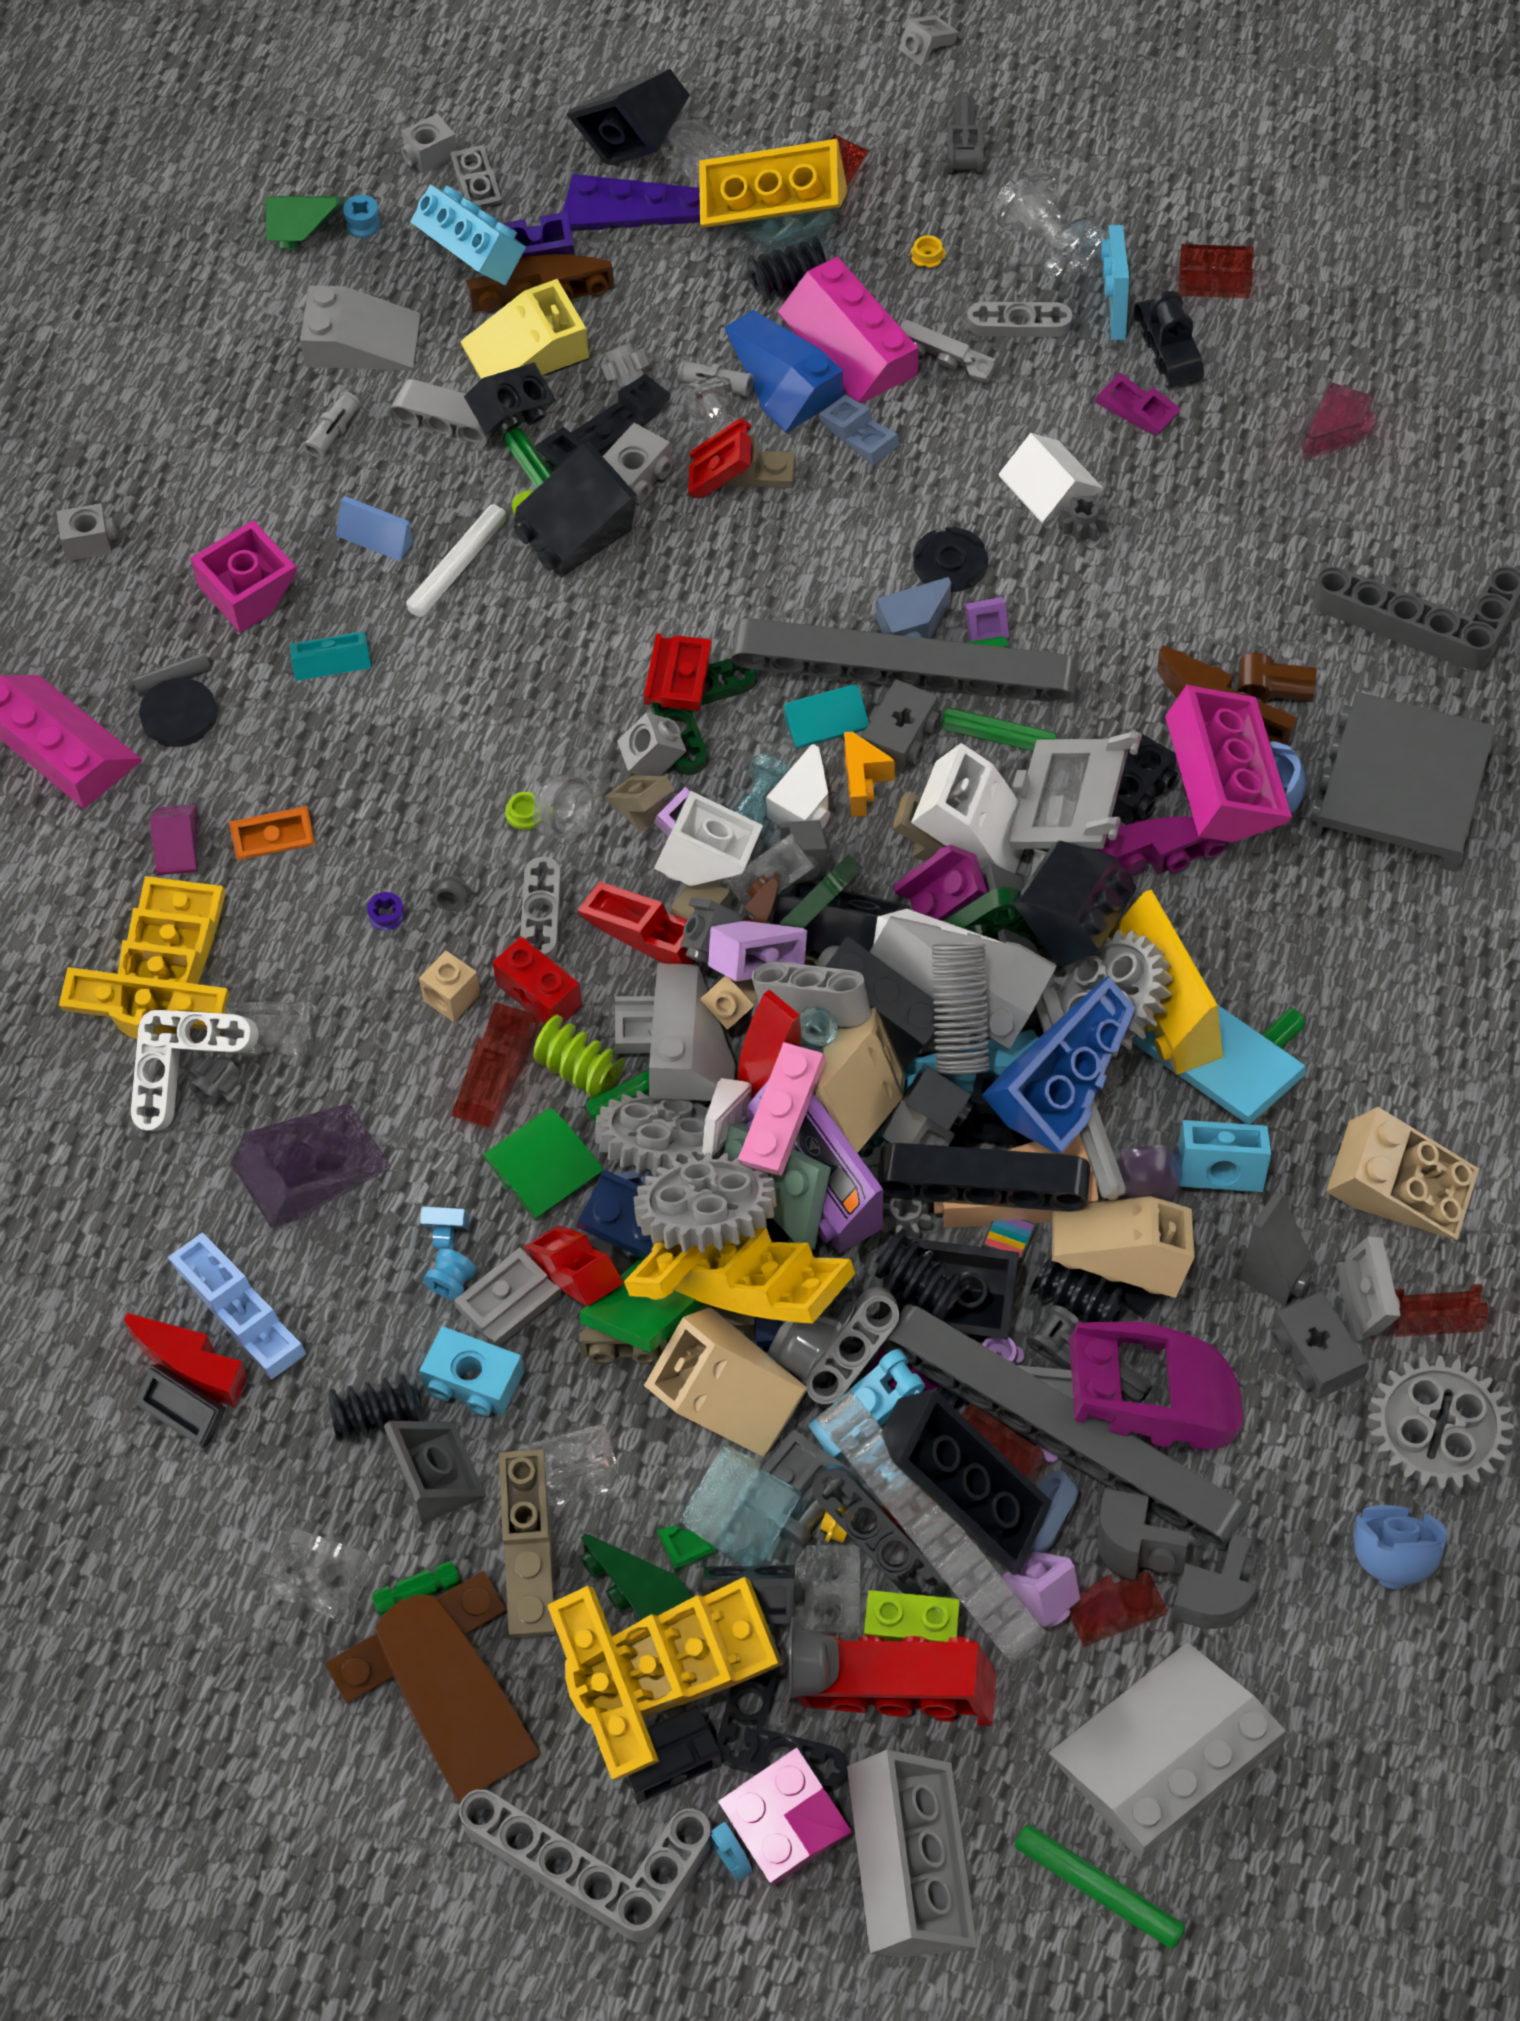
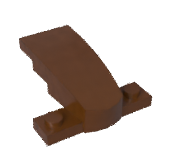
M484 1570L437 1598L433 1595H415L399 1601L384 1613L374 1630L375 1634L324 1663L346 1704L389 1678H394L411 1718L414 1720L433 1760L437 1763L458 1803L469 1792L483 1789L540 1755L508 1699L465 1637L466 1633L506 1611Z

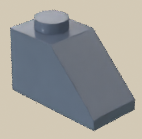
M949 577L876 598V620L882 633L931 639L950 605L951 581Z

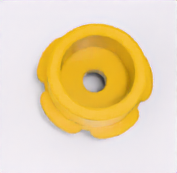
M930 235L919 237L910 252L912 262L918 267L935 268L941 264V260H944L946 256L941 241Z
M843 1505L841 1508H838L840 1513H844L847 1506ZM826 1511L819 1530L827 1532L826 1542L829 1543L830 1539L843 1543L847 1533Z

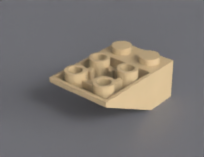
M876 1007L871 1008L872 1014L870 1018L861 1025L854 1027L828 1025L826 1038L822 1040L823 1054L827 1060L819 1078V1084H817L815 1089V1096L823 1107L827 1109L833 1121L857 1153L901 1101L904 1093L906 1075Z
M1376 1107L1349 1121L1326 1192L1352 1208L1458 1240L1479 1168L1380 1107Z
M1148 1196L1088 1203L1087 1207L1083 1210L1074 1212L1052 1211V1261L1059 1262L1069 1269H1082L1101 1275L1109 1281H1122L1135 1285L1152 1294H1164L1176 1298L1195 1257L1191 1208Z
M711 1307L682 1318L644 1384L647 1389L677 1414L762 1457H765L771 1451L808 1389Z

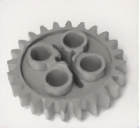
M1117 930L1113 939L1107 936L1098 951L1077 960L1073 965L1069 964L1063 967L1067 972L1065 977L1054 978L1053 981L1060 986L1059 990H1056V994L1064 1015L1099 982L1109 976L1135 1006V1011L1121 1042L1128 1050L1132 1049V1038L1134 1036L1144 1040L1146 1035L1143 1028L1146 1025L1157 1026L1153 1015L1166 1011V1008L1160 1004V1000L1170 997L1172 994L1164 987L1173 981V977L1166 972L1171 965L1163 958L1165 953L1146 936L1139 937L1134 931H1130L1125 936L1120 930ZM1118 1051L1113 1052L1112 1056H1117Z
M636 1091V1098L622 1094L621 1102L609 1100V1107L602 1106L600 1115L596 1116L595 1143H599L600 1152H608L609 1161L621 1159L620 1167L624 1168L635 1165L636 1173L650 1169L652 1175L656 1177L658 1175L657 1168L661 1167L670 1170L672 1169L673 1160L686 1164L688 1163V1156L691 1155L697 1161L703 1160L704 1126L709 1107H706V1101L701 1100L693 1102L691 1100L649 1099V1096H646L641 1091ZM725 1145L712 1157V1159L718 1160L720 1156L724 1154Z
M706 1153L703 1160L699 1161L692 1155L688 1156V1163L686 1164L673 1160L672 1169L668 1170L659 1167L657 1168L658 1177L646 1176V1185L638 1186V1196L634 1197L637 1226H641L643 1236L651 1235L652 1243L654 1244L664 1240L666 1249L681 1244L682 1252L688 1251L692 1245H698L699 1251L704 1252L707 1246L714 1244L718 1250H722L723 1242L729 1240L733 1244H740V1235L753 1238L755 1236L754 1227L766 1228V1219L774 1217L773 1208L777 1207L773 1178H769L767 1172L741 1165L738 1158L729 1161L728 1153L721 1155L718 1160L712 1159L710 1153Z
M1438 1355L1434 1366H1429L1426 1359L1422 1356L1418 1360L1416 1370L1405 1361L1402 1363L1400 1375L1390 1370L1385 1380L1387 1385L1378 1383L1374 1393L1377 1398H1371L1368 1410L1372 1414H1369L1367 1417L1366 1427L1375 1429L1370 1432L1368 1443L1374 1445L1381 1444L1375 1454L1376 1460L1389 1458L1390 1462L1386 1473L1391 1474L1400 1469L1404 1473L1401 1480L1403 1486L1412 1479L1418 1480L1419 1493H1423L1427 1485L1431 1484L1434 1485L1437 1497H1441L1444 1487L1450 1485L1453 1493L1459 1496L1463 1488V1482L1475 1491L1479 1486L1480 1477L1490 1481L1495 1472L1494 1468H1502L1506 1459L1503 1454H1507L1512 1445V1441L1507 1439V1437L1511 1436L1514 1425L1504 1422L1509 1418L1511 1408L1498 1407L1504 1396L1503 1391L1490 1393L1488 1390L1493 1379L1489 1377L1480 1382L1476 1380L1475 1377L1478 1370L1476 1366L1472 1367L1467 1373L1461 1371L1460 1359H1456L1452 1367L1449 1368L1445 1367L1442 1356ZM1449 1392L1452 1395V1399L1444 1422V1430L1439 1440L1435 1458L1429 1459L1427 1452L1442 1405L1443 1395ZM1414 1395H1426L1433 1401V1404H1422L1414 1398ZM1468 1408L1476 1414V1417L1466 1418L1457 1409ZM1414 1433L1421 1438L1422 1442L1417 1444L1411 1443L1402 1434ZM1446 1447H1458L1462 1449L1466 1456L1455 1457L1447 1451Z

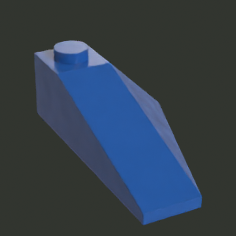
M754 310L725 326V331L746 374L751 373L754 375L753 388L763 412L785 433L826 409L843 396V370L820 348Z
M1109 976L1105 977L1012 1062L981 1096L1009 1128L1057 1154L1062 1153L1088 1123L1092 1110H1090L1092 1101L1097 1090L1102 1089L1107 1078L1104 1075L1113 1052H1117L1135 1011V1006Z

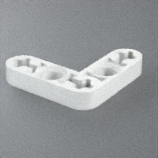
M153 1010L145 1014L140 1020L138 1028L131 1117L134 1124L140 1129L160 1131L167 1128L172 1122L175 1110L180 1050L247 1053L253 1049L259 1037L255 1022L250 1018L235 1014ZM202 1020L207 1026L206 1038L200 1043H194L190 1037V1028L193 1023ZM160 1024L178 1027L177 1035L170 1033L154 1034L153 1028ZM239 1028L244 1030L245 1033L244 1038H238L237 1041L228 1037H220V1029L237 1030ZM160 1059L165 1066V1074L160 1081L152 1082L148 1076V1067L151 1062ZM147 1088L162 1090V1095L147 1094ZM147 1108H159V1116L152 1118L146 1116Z

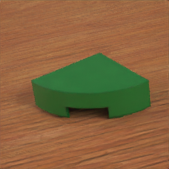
M676 1526L656 1530L657 1536L675 1572L716 1554L712 1543L701 1534L679 1529Z

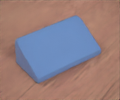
M344 496L341 500L336 531L337 537L395 560L401 561L413 544L410 522L408 520Z

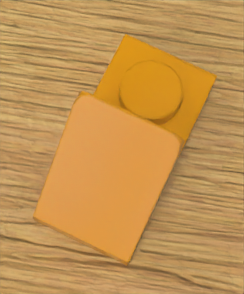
M844 732V755L851 817L867 816V802H874L873 782L895 781V761L854 732Z

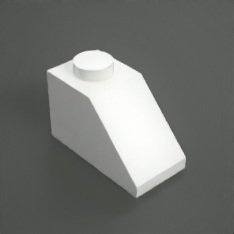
M812 744L766 797L767 818L779 825L786 822L820 820L822 829L825 827L830 817V811H828V789L818 746Z

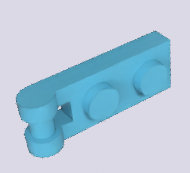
M895 1349L887 1353L880 1360L876 1368L808 1424L824 1451L835 1459L839 1460L846 1456L888 1420L898 1398L912 1395L916 1390L921 1392L925 1388V1384L917 1373L912 1374L907 1367L909 1360L901 1349ZM892 1378L897 1382L894 1391H892L887 1383Z

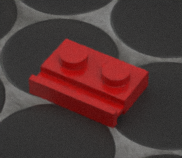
M740 417L689 452V457L693 458V463L689 465L688 494L690 496L704 498L750 467L751 437L747 435V431L751 429L750 423Z
M656 633L643 695L644 705H650L651 702L661 703V707L700 711L711 657L712 639L673 635V638H664L662 634Z

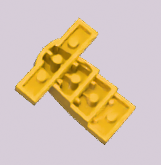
M145 876L138 908H133L127 941L122 940L118 974L68 967L59 1007L62 1011L111 1017L120 1031L135 1039H138L140 1020L145 1014L153 1010L226 1014L230 997L228 989L198 984L219 923L226 894L224 887ZM202 1020L196 1021L191 1026V1028L207 1030V1026ZM160 1024L154 1026L153 1033L158 1035L162 1033L176 1034L178 1027Z
M754 1228L755 1236L753 1238L740 1235V1244L736 1245L728 1240L723 1242L722 1250H718L714 1244L707 1246L704 1252L699 1251L698 1245H692L688 1251L682 1252L681 1244L666 1249L664 1240L655 1243L652 1247V1252L628 1276L624 1283L629 1296L649 1297L650 1299L657 1300L666 1298L675 1290L699 1302L740 1314L765 1319L813 1324L856 1273L851 1259L815 1258L809 1243L771 1242L767 1228Z
M746 1577L704 1597L696 1595L658 1616L651 1614L613 1637L593 1587L586 1586L547 1605L567 1658L565 1661V1679L569 1696L579 1714L588 1724L592 1725L612 1780L618 1781L659 1762L643 1717L709 1696L783 1665L751 1581Z

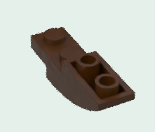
M564 254L524 256L520 258L506 286L487 276L466 280L469 303L473 313L482 310L491 312L499 308V306L508 304L523 291L558 279L570 301L587 295L600 296L607 290L614 289L611 261Z
M1164 645L1159 650L1157 672L1176 698L1179 697L1186 685L1250 696L1247 693L1231 689L1233 675L1226 673L1223 669L1205 664L1190 657L1183 651L1173 650ZM1257 700L1269 742L1275 741L1290 746L1294 739L1298 718L1281 708H1274Z

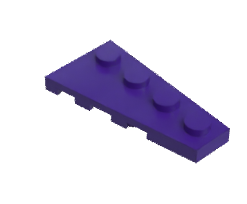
M572 174L562 212H568L572 229L589 228V230H602L604 227L611 226L630 228L640 227V224L658 223V225L700 222V188Z

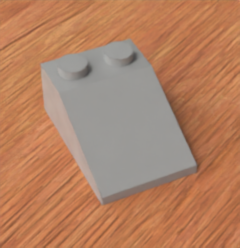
M309 285L300 336L305 367L413 370L421 313L345 286Z

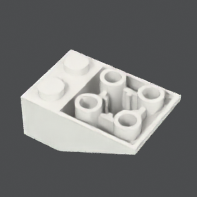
M962 743L937 760L911 823L945 846L953 845L976 854L980 869L992 863L1015 874L1024 849H1010L1008 841L1019 800L995 766Z

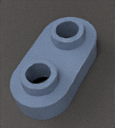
M1055 1471L1048 1474L1037 1485L1052 1503L1029 1554L1033 1551L1044 1552L1053 1545L1060 1526L1068 1512L1076 1504L1079 1490L1078 1485L1064 1471Z

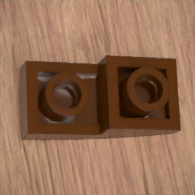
M777 871L769 879L762 874L746 891L751 898L744 907L755 917L752 919L746 915L742 921L766 923L780 889L782 876Z

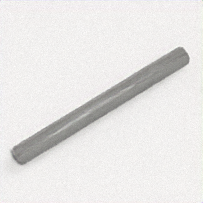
M1045 987L1035 1006L1044 1033L1064 1016L1056 991ZM1093 1099L1090 1110H1092L1087 1125L1079 1134L1101 1196L1109 1198V1200H1115L1118 1196L1125 1193L1126 1187L1098 1108Z

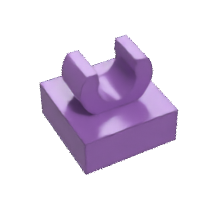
M1002 597L965 604L967 631L970 642L1001 636L1009 638L1006 602Z

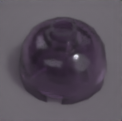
M1168 1145L1120 1150L1121 1159L1116 1160L1126 1190L1124 1194L1118 1196L1115 1200L1148 1196L1165 1201L1172 1199L1179 1190L1182 1181V1160L1179 1146H1175L1170 1152Z

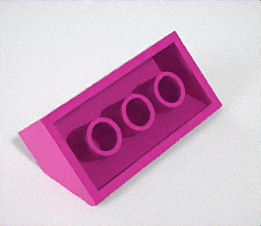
M838 256L807 271L778 310V315L794 334L820 348L843 370L844 392L861 404L918 375V347Z
M40 675L0 676V740L83 809L142 761L138 755Z
M1186 685L1165 718L1198 837L1237 842L1288 823L1292 815L1256 697Z

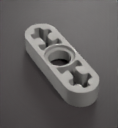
M977 302L968 309L967 327L973 334L978 336L1060 337L1067 334L1072 327V311L1067 305L1058 302ZM999 315H1003V323H999ZM980 316H987V322H980ZM1015 316H1023L1029 322L1024 325H1016L1010 319ZM1036 316H1040V323H1036ZM1052 317H1059L1060 322L1054 323Z
M537 857L528 862L524 870L520 937L522 936L533 945L536 942V929H543L545 944H543L542 950L539 951L552 960L558 950L561 872L558 863L554 859ZM542 870L548 871L545 884L546 891L539 890L537 876H539ZM538 904H546L552 908V912L544 918H536L530 914L531 909Z

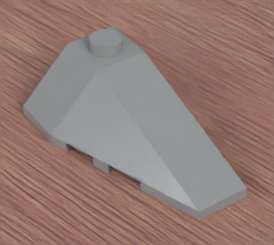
M890 916L870 953L934 1000L979 998L974 996L941 998L933 996L936 992H968L978 989L934 990L932 988L934 985L977 983L974 981L934 982L932 981L934 977H965L979 974L934 975L932 971L938 969H968L975 967H933V962H962L977 959H933L931 957L933 954L931 946L959 942H977L986 945L984 947L986 949L984 952L986 953L984 956L986 960L982 962V964L986 965V968L981 970L986 973V976L982 979L987 981L983 985L987 988V991L982 993L987 996V999L984 1000L987 1006L983 1009L988 1011L984 1016L988 1019L984 1023L988 1026V1029L984 1032H987L988 1037L1010 1049L1031 1015L1057 965L1021 944L1007 941L1006 943L982 939L980 935L967 933V935L942 930L939 926ZM957 1004V1005H942V1006H944V1007H971V1006H977L978 1004ZM965 1011V1012H952V1013H953V1014H976V1013H981V1012ZM962 1019L964 1022L979 1021L978 1019Z
M658 963L649 1063V1099L712 1101L717 1083L721 1078L734 1080L735 1062L721 1024L700 1000L708 992L699 965Z

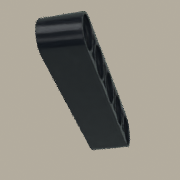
M890 1143L884 1145L880 1150L877 1181L883 1188V1196L893 1199L1074 1212L1083 1210L1088 1205L1090 1163L1086 1159L1074 1155Z

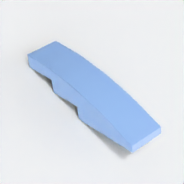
M203 1232L168 1257L171 1264L271 1380L306 1355L302 1344L278 1320L274 1310L254 1291L246 1276Z

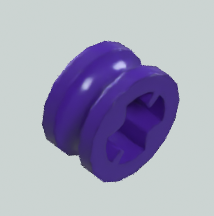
M391 892L378 893L369 900L367 905L370 923L378 930H393L400 926L404 920L405 913L402 900L396 894ZM392 906L393 914L391 916L384 913L379 917V908L382 907L387 910Z

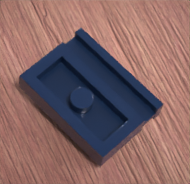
M604 1169L577 1221L576 1228L643 1259L652 1252L654 1245L651 1235L643 1236L641 1226H637L634 1197L638 1196L637 1187L639 1185Z

